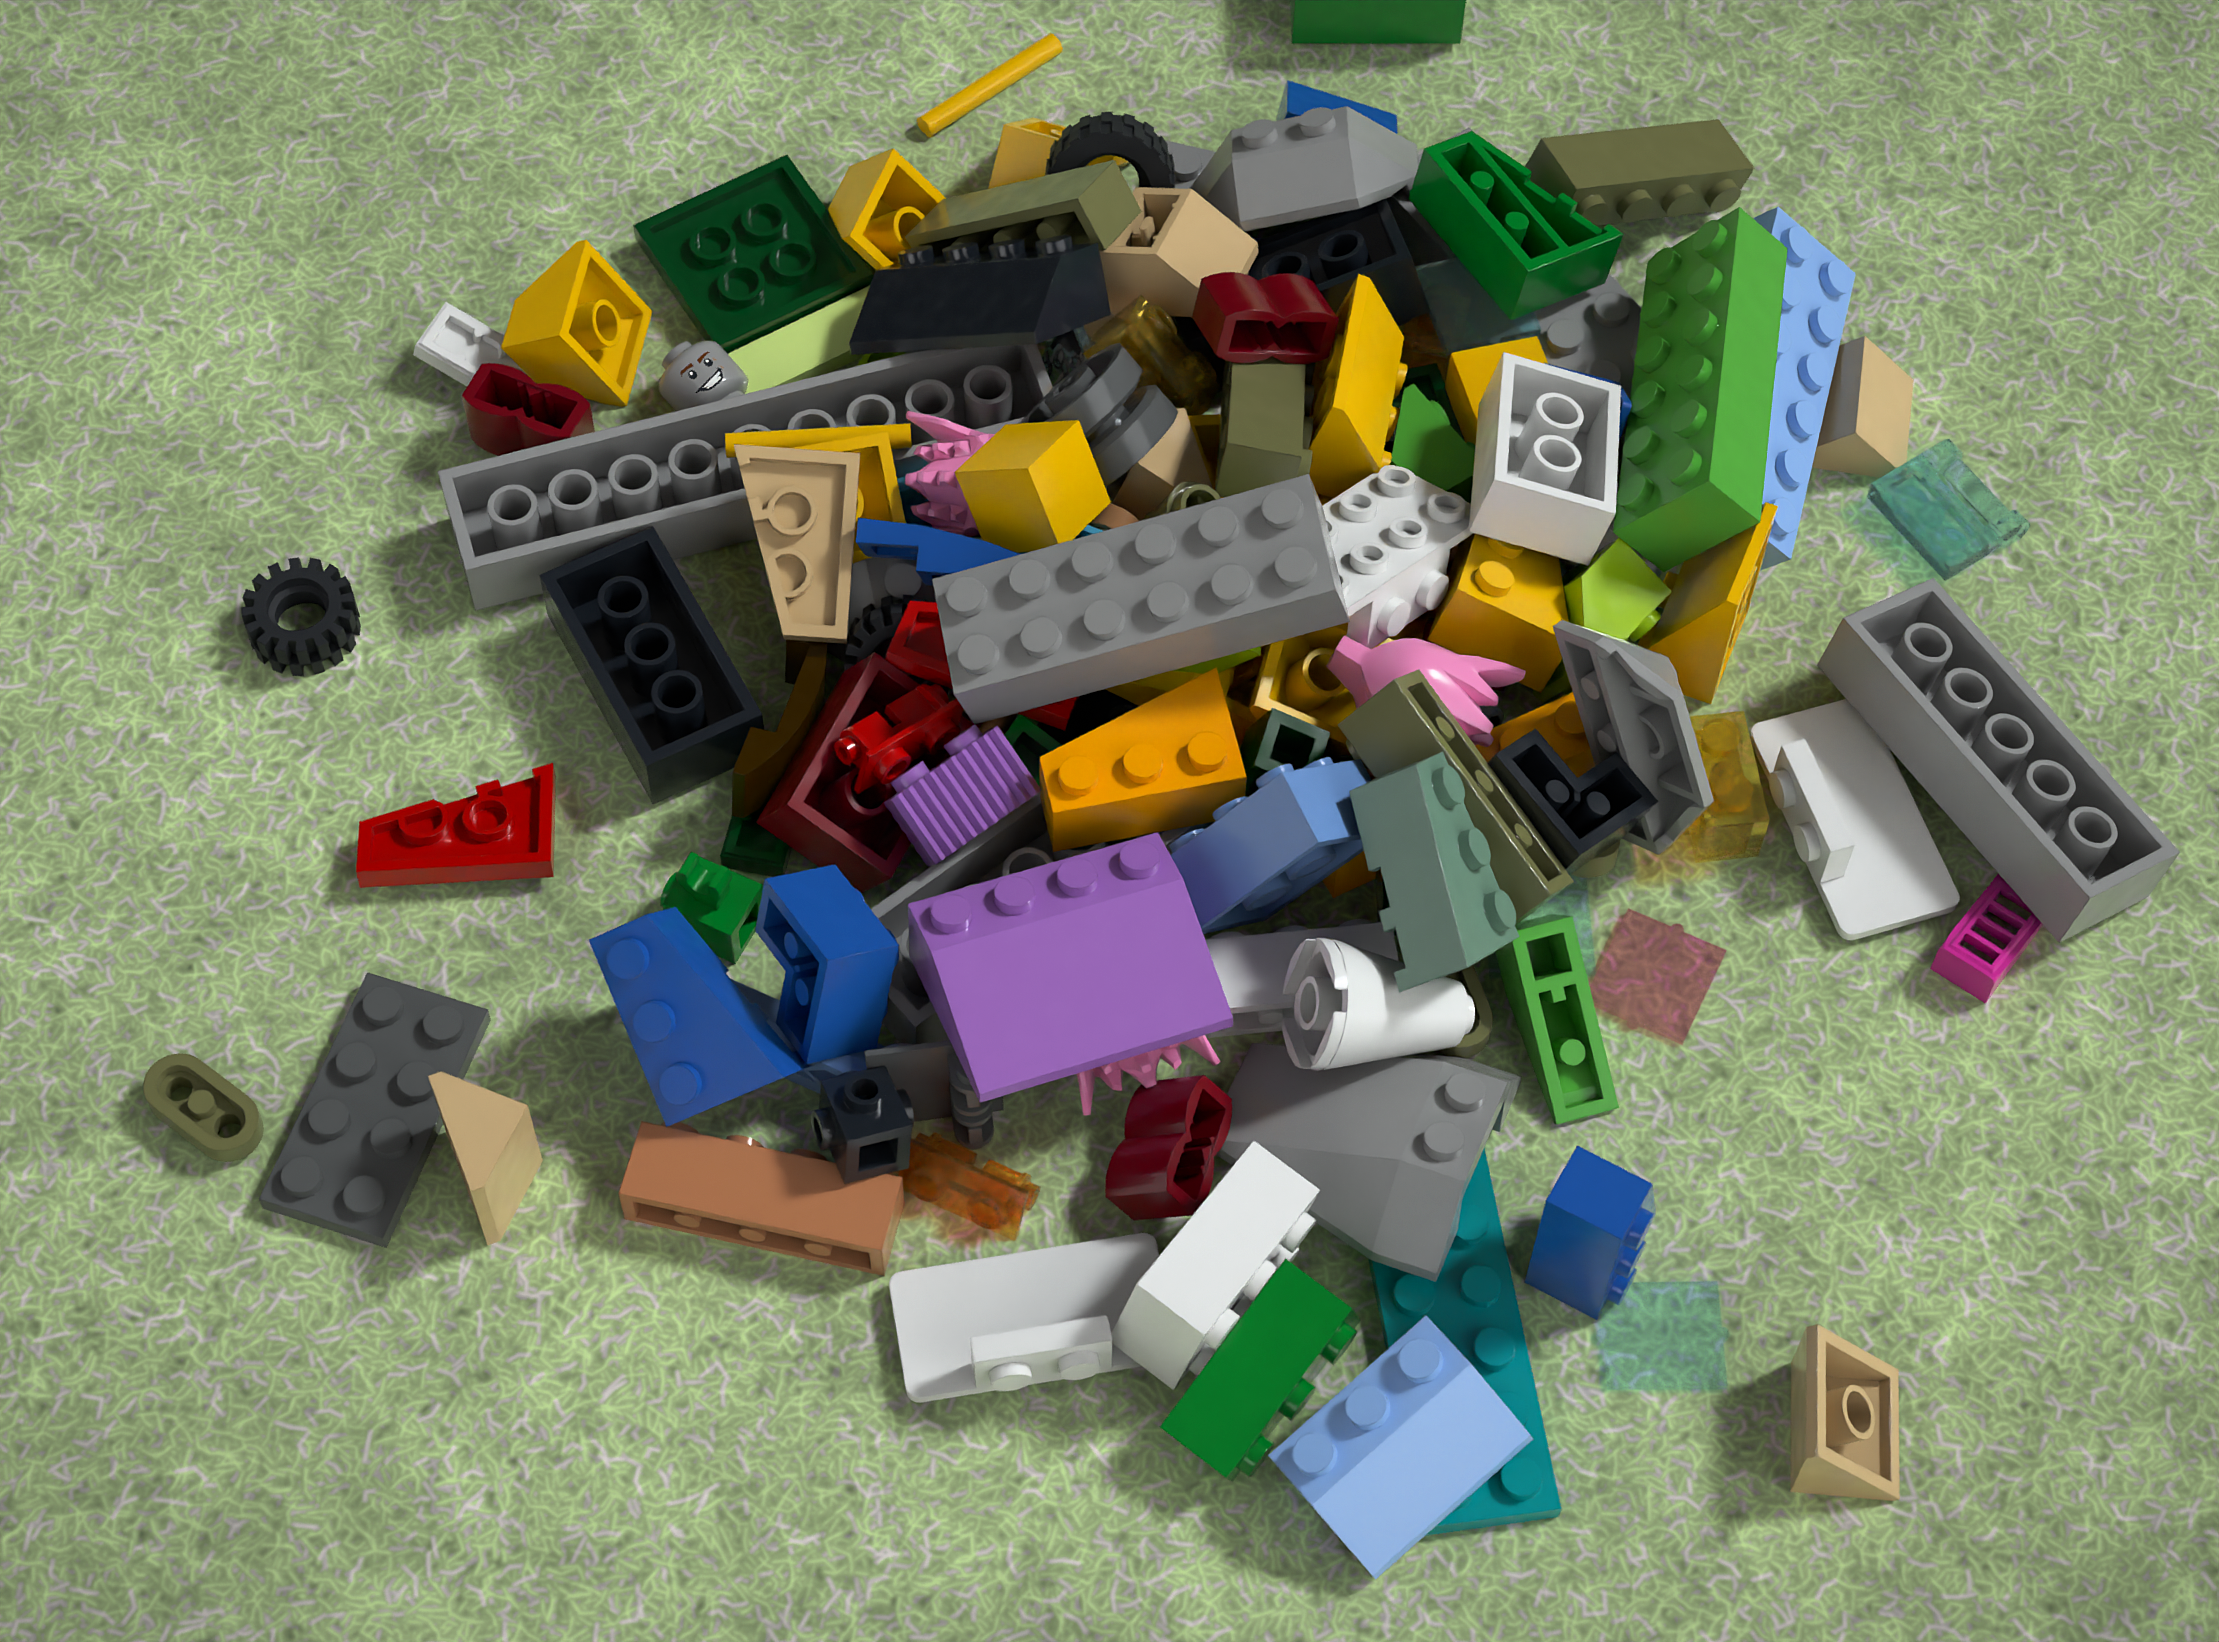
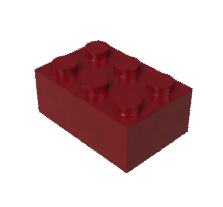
M876 652L842 673L756 822L818 867L835 864L853 888L859 890L861 894L891 879L911 844L884 804L886 800L897 793L891 782L882 784L879 781L857 794L854 787L860 769L854 763L844 764L838 758L834 749L835 742L840 740L841 731L876 711L892 728L896 725L884 713L886 706L920 685ZM961 716L958 725L960 733L974 725L963 716ZM946 749L936 755H931L928 752L911 762L905 772L921 761L925 763L930 771L950 757Z

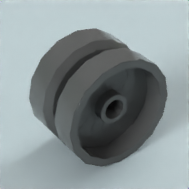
M1116 343L1097 352L1071 371L1036 404L1022 423L1079 420L1106 487L1127 472L1159 442L1174 423L1178 410L1156 384L1136 388L1142 369L1120 343Z

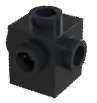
M886 1066L862 1071H848L837 1077L821 1080L819 1109L811 1112L812 1129L818 1147L821 1150L830 1149L844 1184L909 1168L911 1135L914 1126L913 1108L905 1089L896 1090Z

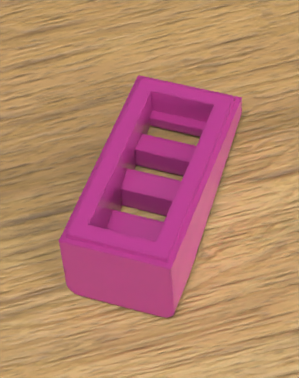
M1998 873L1940 946L1930 969L1986 1004L2043 924ZM2002 895L2030 912L2031 915L2026 920L1996 900ZM1989 911L2019 931L2013 934L1985 915ZM1978 927L2007 946L2003 950L1974 930ZM1967 942L1995 961L1990 964L1964 948L1963 945Z

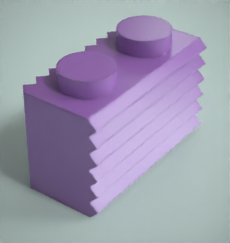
M974 724L944 745L950 757L930 771L925 763L921 761L891 782L897 793L886 800L884 804L927 866L936 865L1041 791V788L998 726L982 734L977 725Z

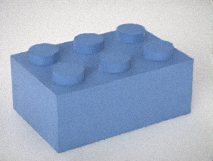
M1326 757L1298 770H1294L1291 764L1278 766L1257 779L1256 784L1259 790L1249 797L1236 798L1216 809L1212 814L1215 822L1209 827L1191 831L1170 844L1171 857L1184 879L1203 934L1269 919L1364 851L1349 793L1350 790L1371 781L1361 759L1333 763L1330 757Z

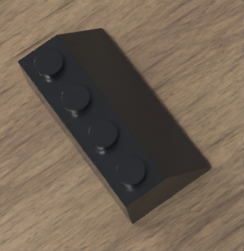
M1386 199L1359 209L1324 215L1257 241L1259 252L1247 275L1256 280L1276 274H1296L1306 277L1314 282L1335 314L1358 274L1371 279L1398 327L1408 323L1413 318L1430 312L1411 254ZM1175 316L1184 345L1205 398L1222 392L1225 360L1214 353L1193 318Z
M1061 235L1038 240L1035 242L1036 247L1026 248L1024 239H1011L993 243L988 246L989 251L979 252L977 242L946 247L942 249V255H934L932 246H921L900 251L897 253L899 262L877 269L874 273L849 342L851 354L1032 345L1111 315L1098 243L1073 244L1071 235Z

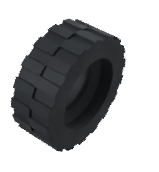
M1101 112V115L1091 117V115L1082 117L1080 122L1073 126L1070 124L1062 131L1061 138L1058 141H1054L1050 148V158L1047 159L1045 176L1086 167L1098 157L1118 156L1127 160L1135 168L1139 177V187L1175 188L1174 160L1172 154L1169 155L1167 142L1162 135L1159 137L1154 132V127L1146 121L1141 123L1135 120V116L1126 113L1122 116L1114 115L1113 112Z

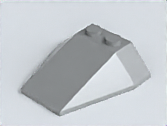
M1252 1043L1227 1093L1232 1099L1231 1125L1225 1143L1216 1155L1233 1166L1253 1141L1257 1142L1320 1190L1307 1212L1316 1219L1317 1224L1372 1261L1436 1282L1458 1231L1464 1193L1491 1130L1500 1132L1520 1086L1521 1076L1458 1056L1418 1053L1313 1071L1295 1066L1287 1052L1286 1045Z

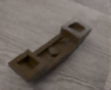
M786 640L785 683L794 684L776 732L750 727L732 772V816L745 818L769 801L822 710L825 701L827 642Z

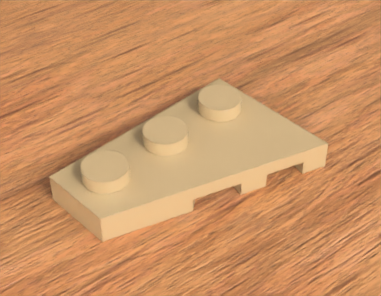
M734 444L783 639L847 644L860 453Z

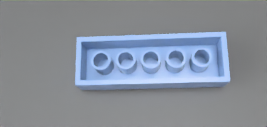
M1779 207L1753 218L1788 248L1762 504L1767 502L1778 506L1760 571L1792 558L1856 275L1843 261L1839 260Z

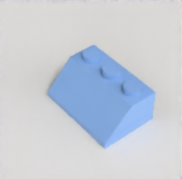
M1425 1316L1268 1456L1376 1580L1532 1441L1533 1438L1472 1364L1436 1325Z

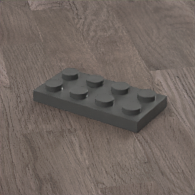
M367 972L259 1197L262 1208L387 1248L443 1126L428 1076L444 1072L464 1080L491 1021L488 1009Z

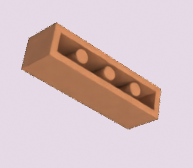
M641 1121L618 1193L624 1219L882 1276H885L905 1204L902 1177L894 1176L892 1172L844 1184L836 1163L829 1162L827 1158L817 1152L795 1149L787 1153L764 1148L758 1141L741 1135H730L726 1139L699 1134L695 1128L681 1122L666 1127L665 1122L657 1125Z

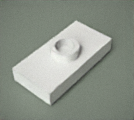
M445 302L418 340L413 353L417 358L465 386H468L483 363L508 365L524 372L501 349L504 335Z

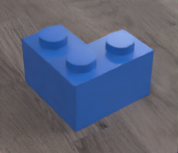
M835 864L766 878L755 932L786 971L775 1023L806 1064L877 1048L882 1021L888 1010L887 998L894 967H896L899 961V944L894 934L884 927L865 903L860 891L853 888Z

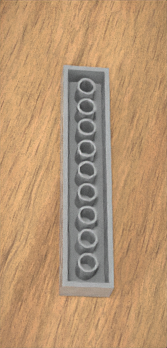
M1036 344L915 351L440 470L438 475L447 513L476 611L543 594L540 574L652 526L655 528L673 560L757 539L737 457L726 458L725 433L910 423L912 448L891 449L896 476L900 478L906 474L919 471L929 464L914 454L917 446L937 443V440L906 418L908 411L943 418L986 434H996L1006 424H1021L1036 404L1053 387Z

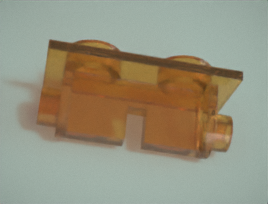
M933 1132L930 1137L919 1133L915 1139L911 1138L909 1168L899 1170L898 1177L903 1179V1191L974 1222L982 1228L989 1229L1016 1241L1024 1210L1030 1211L1033 1208L1040 1192V1186L1031 1183L1030 1174L1026 1172L1020 1173L991 1159L987 1161L982 1169L973 1166L976 1162L977 1153L942 1138V1135Z

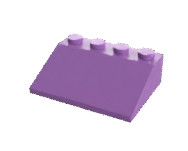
M1158 832L908 904L909 957L980 1103L1233 1027V1016L1184 879Z

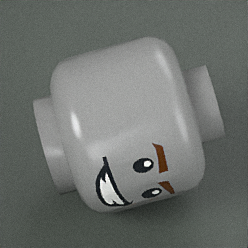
M688 341L682 342L675 346L662 361L665 371L660 379L659 392L675 411L743 395L748 387V378L744 371L715 341H701L694 345H691Z

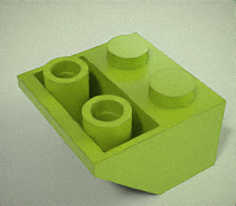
M1619 537L1597 551L1589 566L1579 563L1562 576L1569 622L1625 641L1629 639L1633 642L1637 641L1661 619L1662 616L1655 609L1672 592L1638 554ZM1563 659L1542 692L1540 693L1533 689V695L1540 701L1545 702L1562 691L1565 695L1573 692Z

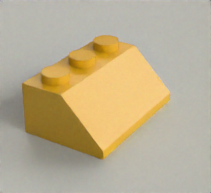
M1360 274L1357 275L1336 313L1339 322L1330 355L1326 359L1315 362L1311 385L1315 386L1309 416L1314 418L1308 450H1312L1309 475L1316 492L1331 498L1340 495L1369 475L1379 473L1382 467L1390 465L1392 453L1385 451L1384 447L1385 443H1388L1393 435L1400 409L1392 406V402L1398 396L1403 386L1408 368L1406 364L1400 362L1404 341L1403 334L1371 279Z

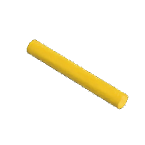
M1052 33L1044 36L918 117L917 125L919 129L929 138L1062 53L1063 49L1059 39Z
M910 423L725 433L726 458L736 457L734 444L794 448L888 431L891 449L912 448Z

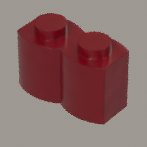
M1222 272L1209 275L1201 279L1192 314L1194 321L1214 353L1224 360L1236 363L1257 362L1271 356L1292 364H1309L1321 361L1330 355L1339 322L1338 317L1314 282L1296 274H1276L1260 280L1237 272Z
M497 363L481 364L461 395L471 439L483 450L497 456L595 432L590 403L581 394L562 385L551 383L535 384L527 374L508 365Z
M1205 1075L1156 1080V1085L1145 1088L1141 1084L1134 1092L1128 1105L1124 1127L1125 1139L1115 1149L1109 1162L1105 1181V1197L1133 1221L1192 1216L1209 1195L1214 1174V1156L1225 1143L1231 1125L1232 1099Z

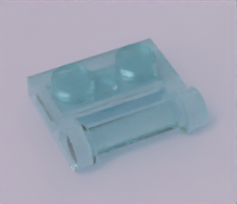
M1950 439L1939 442L1872 482L1867 498L1944 581L2000 547L2006 548L2018 541L2026 534L2030 527L2028 520L2017 509L2010 511L1961 460L1963 452ZM1943 475L1982 516L1988 525L1984 526L1938 477Z

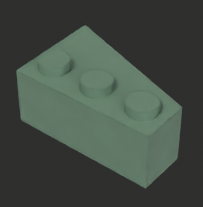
M1443 752L1375 778L1349 791L1368 870L1372 872L1381 870L1390 907L1379 911L1384 932L1396 930L1405 965L1404 969L1394 972L1399 993L1468 968L1519 937L1515 927L1516 912L1510 897L1503 890H1500L1489 864L1491 854L1487 840L1479 829L1474 828L1464 804L1465 790L1463 782L1457 771L1448 765Z

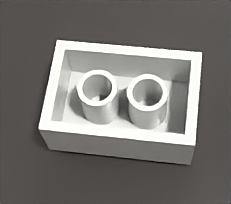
M1503 352L1478 407L1469 532L1589 566L1616 514L1621 386Z
M1253 1141L1138 1281L1111 1333L1112 1344L1173 1390L1189 1370L1198 1376L1286 1258L1292 1262L1298 1253V1246L1316 1222V1219L1307 1212L1320 1190L1257 1142Z

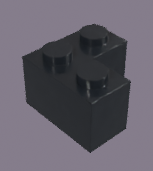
M1536 728L1496 753L1488 762L1489 766L1569 875L1621 840L1658 802L1617 752L1577 778Z

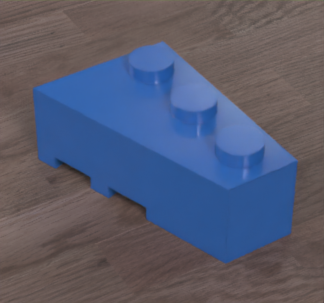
M676 907L646 914L589 939L666 1127L810 1067L809 1064L804 1062L797 1051L792 1052L766 1022L770 1018L757 1003L751 1004L726 974L729 971L728 968Z
M1577 1145L1545 1201L1525 1283L1596 1320L1608 1300L1619 1306L1636 1275L1637 1269L1635 1266L1646 1244L1643 1240L1656 1214L1653 1184Z

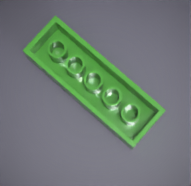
M1740 207L1718 220L1708 221L1696 233L1671 248L1661 249L1647 262L1630 395L1632 406L1627 419L1613 533L1663 572L1761 521L1788 248Z

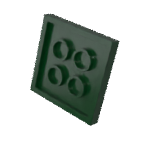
M787 154L633 225L635 240L705 341H715L727 354L870 286L873 279L872 271L861 256L842 239L830 213Z

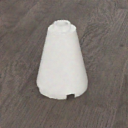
M1328 937L1316 938V940L1306 939L1296 949L1286 974L1283 995L1295 996L1294 1017H1282V1030L1287 1052L1294 1065L1303 1069L1321 1071L1455 1047L1461 1042L1464 1034H1468L1472 1029L1475 1018L1473 999L1467 995L1461 982L1444 976L1399 993L1394 972L1405 968L1403 962Z

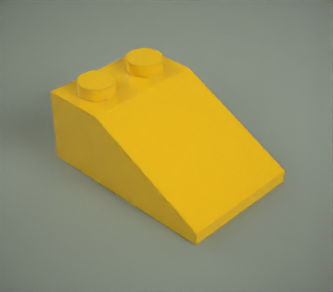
M1765 502L1762 504L1760 523L1683 562L1679 574L1668 571L1664 578V584L1672 592L1658 605V607L1664 609L1661 619L1640 638L1638 646L1669 657L1677 672L1678 683L1683 695L1709 704L1713 701L1750 608L1778 506Z

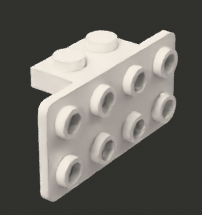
M1387 465L1382 467L1379 473L1374 472L1322 505L1350 620L1348 622L1347 637L1372 649L1388 637L1397 635L1404 626L1426 611L1433 610L1440 605L1449 587V578L1446 574L1450 549L1473 534L1469 532L1470 503L1455 493L1447 492L1423 480L1409 469Z
M1847 699L1762 721L1752 727L1749 739L1769 782L1772 798L1777 807L1782 810L1793 834L1798 855L1806 863L1833 924L1843 939H1860L1949 914L1956 909L1960 899L1959 893L1889 747Z
M1138 1233L895 1273L889 1281V1289L907 1396L912 1401L921 1403L995 1390L1013 1391L1027 1385L1063 1379L1081 1380L1099 1373L1142 1367L1112 1344L1111 1333L1136 1284L1159 1257L1155 1238L1148 1233Z

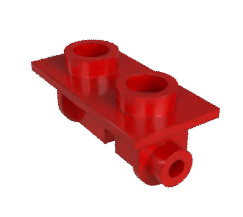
M921 684L886 706L884 713L896 725L892 728L876 711L841 731L840 740L835 742L834 749L836 755L844 764L854 763L860 769L854 787L855 792L859 794L879 781L882 784H888L903 774L911 762L929 752L931 755H936L944 751V745L960 733L958 725L964 709L957 698L949 703L948 696L940 685L934 684L929 686Z

